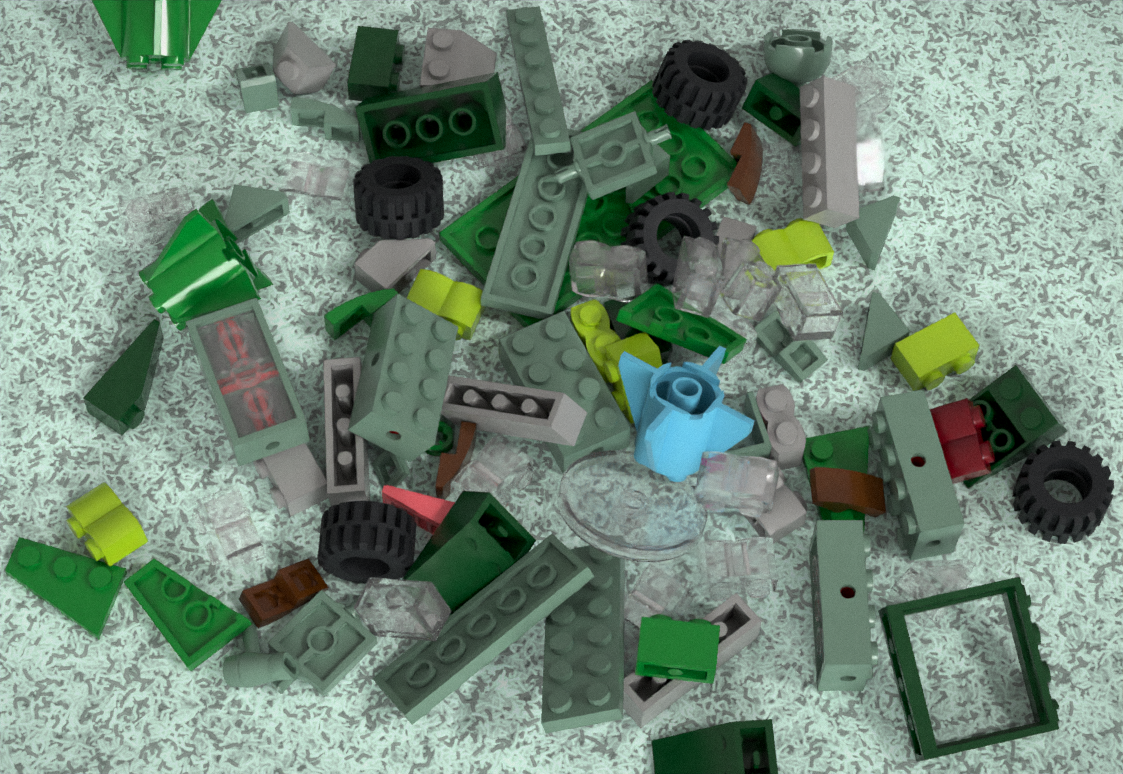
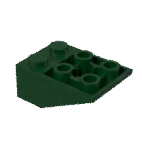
M1017 365L969 399L973 402L974 406L979 405L985 419V427L980 428L983 442L989 440L995 462L990 463L991 473L965 480L963 483L969 489L1025 459L1031 452L1036 453L1039 446L1043 444L1048 446L1052 441L1067 432V429L1034 384Z
M462 491L402 579V582L444 621L525 556L536 542V539L490 492Z
M772 719L734 721L652 740L651 742L654 774H778Z

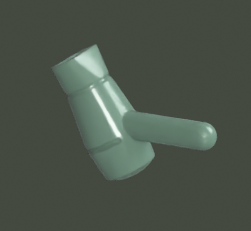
M246 617L253 624L242 632L245 652L231 655L223 663V677L227 685L230 687L251 688L274 681L296 679L299 672L298 663L288 652L261 653L256 625L251 617Z

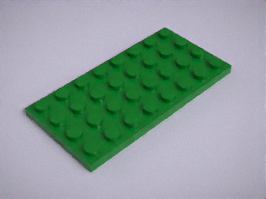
M652 80L586 126L581 132L636 111L640 123L647 133L667 124L672 139L657 145L670 155L669 175L634 203H625L626 187L594 200L588 194L553 315L566 310L626 265L624 258L628 257L627 250L621 251L620 243L626 241V237L620 236L621 229L629 225L625 222V219L634 212L633 209L636 206L658 195L675 192V195L680 193L689 194V200L699 199L702 202L700 208H702L728 189L727 184L738 162L702 128H691L685 123L677 122V119L668 116L664 112L665 109L659 107L656 103L657 98L653 97ZM518 176L439 232V240L483 286H485ZM661 221L657 229V241L675 227L669 222ZM509 312L524 328L543 320Z

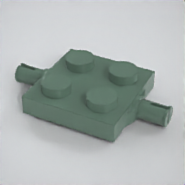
M636 111L570 137L574 150V163L554 170L559 184L579 176L585 183L589 196L594 200L658 174L653 159V146L672 139L667 124L647 133L642 127Z
M321 590L268 642V647L273 653L288 652L299 665L297 678L309 683L325 697L378 643L377 637L362 625L359 618L374 601L369 595L367 596L366 592L362 591L347 607L344 604L335 602ZM296 679L271 682V685L276 690L278 689L280 694H283Z

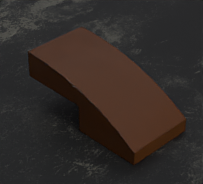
M744 122L730 150L731 155L738 163L727 186L738 201L751 205L762 172L763 148L762 141L751 124Z
M461 421L456 454L441 453L435 486L436 498L445 500L465 474L476 443V423Z
M814 467L809 470L812 504L836 513L849 508L872 517H878L886 513L882 478L838 468Z
M308 558L279 569L274 579L243 590L239 601L259 629L283 618L309 602L321 590L327 591L329 587Z

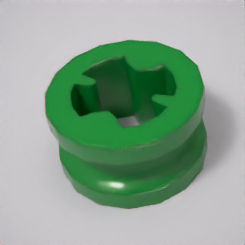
M439 421L437 432L443 433L445 442L439 441V445H433L425 451L431 456L439 457L441 453L450 452L453 447L454 434L452 428L443 421Z

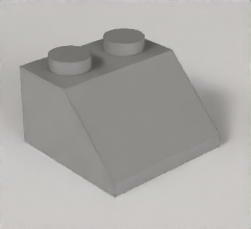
M428 27L420 87L494 73L496 52L462 30Z

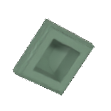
M384 450L372 462L382 487L384 485L397 487L410 474L406 461L387 450ZM385 465L395 466L398 472L390 478Z

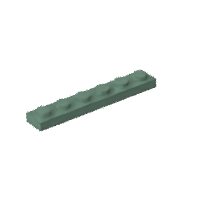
M540 6L506 10L508 29L535 156L570 152L569 133Z

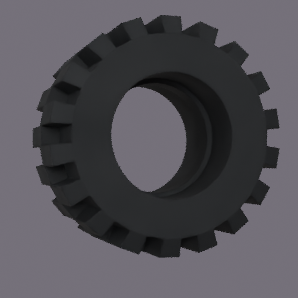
M683 40L682 43L677 42L673 44L672 48H669L653 81L652 94L653 97L657 98L656 103L658 106L664 108V112L668 116L677 119V122L685 123L695 129L698 127L703 130L719 129L732 118L747 88L748 79L745 77L746 72L744 68L739 66V62L731 57L727 51L721 50L711 43L706 44L699 40H695V42Z
M390 156L374 160L371 164H365L361 167L360 171L356 172L355 179H353L355 216L357 224H360V228L363 231H368L374 237L380 236L382 239L405 240L406 238L413 239L420 237L422 234H428L432 232L433 228H437L441 224V220L444 218L443 177L439 168L434 167L433 163L423 161V159L417 157Z
M675 192L658 195L636 206L633 209L634 212L625 219V222L629 225L623 227L620 236L626 237V241L620 243L621 251L627 250L628 257L624 258L627 265L633 264L635 266L632 273L637 277L645 275L644 282L648 284L657 282L663 287L671 284L672 286L700 276L701 272L706 271L711 266L708 261L715 259L718 252L713 249L714 245L719 244V236H714L713 230L718 229L716 221L710 222L708 218L712 214L708 208L702 210L700 208L702 202L699 199L689 200V194L680 193L675 195ZM661 221L671 223L681 236L682 249L677 259L667 256L658 244L657 229Z
M1052 441L1049 448L1043 444L1037 448L1036 453L1031 452L1021 468L1012 497H1016L1013 502L1014 511L1021 510L1018 517L1021 524L1023 525L1029 521L1031 523L1028 530L1035 536L1039 530L1045 533L1042 540L1048 542L1051 541L1052 536L1058 537V544H1066L1070 536H1072L1075 543L1081 541L1084 534L1089 537L1094 533L1096 527H1099L1113 498L1111 493L1114 489V480L1109 479L1111 475L1109 466L1102 467L1103 458L1099 454L1092 456L1089 453L1091 448L1085 445L1082 449L1075 447L1076 442L1068 441L1066 446H1062L1060 441ZM1050 480L1066 481L1079 491L1082 501L1077 503L1060 502L1047 492L1044 483Z
M351 501L329 507V510L324 511L321 518L317 556L318 564L327 573L355 583L380 584L400 580V578H404L414 563L417 528L415 519L403 509L381 502Z

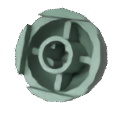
M783 29L782 36L774 38L773 31L768 32L764 35L763 51L765 64L770 73L774 72L800 88L806 82L814 81L825 73L830 65L832 56V38L827 36L825 41L820 39L821 32L804 29Z

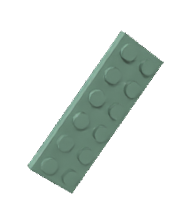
M568 129L569 138L580 133H583L581 131ZM530 137L482 292L481 306L543 320L553 316L588 198L585 183L579 176L559 184L554 170L574 163V150L571 141L570 152L535 156L532 138Z
M551 534L372 679L413 725L421 717L427 715L432 708L448 695L459 689L464 682L480 669L487 666L513 642L519 640L529 629L550 615L556 607L572 594L578 592L595 576L582 560Z
M621 539L570 549L589 567L595 577L588 581L578 592L572 594L556 607L545 619L541 724L545 733L623 719L625 548Z

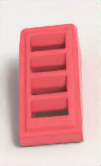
M384 485L382 490L383 503L403 509L407 514L413 516L417 526L431 534H434L455 503L389 485Z

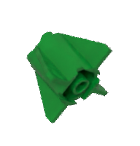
M222 0L91 1L120 59L126 61L127 69L143 70L147 69L148 64H161V70H182L184 63L190 61Z
M213 199L201 206L199 210L195 209L187 214L159 257L139 271L140 278L153 292L149 295L152 305L160 314L167 311L171 321L180 331L187 327L186 321L254 298L260 300L261 298L257 290L273 285L271 279L253 263L246 249L241 251L235 242L238 238L228 228L217 203Z

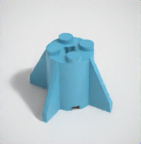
M719 346L702 366L692 362H683L682 367H671V363H666L658 369L625 351L621 354L618 367L637 431L634 441V459L636 462L645 465L656 473L666 476L670 481L682 482L686 480L688 475L694 474L751 433L755 421L723 404L724 390L721 391L719 388L720 380L716 374L722 363L726 348Z

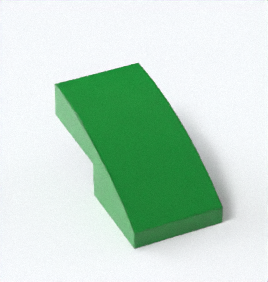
M394 288L384 289L358 296L341 304L324 315L326 332L334 340H337L362 320L371 328L374 313L399 293Z

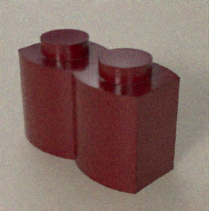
M965 398L930 409L952 483L955 484L991 473L990 463L995 462V457L989 440L983 442L980 428L985 427V419L980 406H974L973 402Z

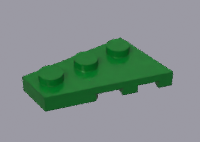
M658 283L622 307L616 318L618 322L708 358L719 346L726 348L722 360L723 364L739 354L747 341L743 336Z
M870 426L806 438L802 460L810 487L809 470L814 467L838 468L867 474L868 429H870ZM816 505L820 520H862L864 534V513L850 508L836 513Z
M19 537L5 568V572L9 577L40 599L49 603L60 611L61 614L80 625L98 640L127 574L126 568L116 565L108 566L106 562L96 561L86 556Z
M152 559L124 581V584L190 671H193L253 624L248 618L230 609L220 600L202 591L156 559Z

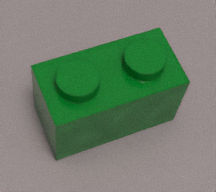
M662 614L642 617L635 675L713 684L717 665L720 625H712L711 622L704 619H692L688 622L676 621Z

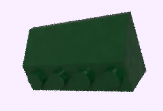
M498 72L368 97L355 106L370 164L374 160L390 156L417 157L423 159V161L435 163L504 150L506 148V104Z

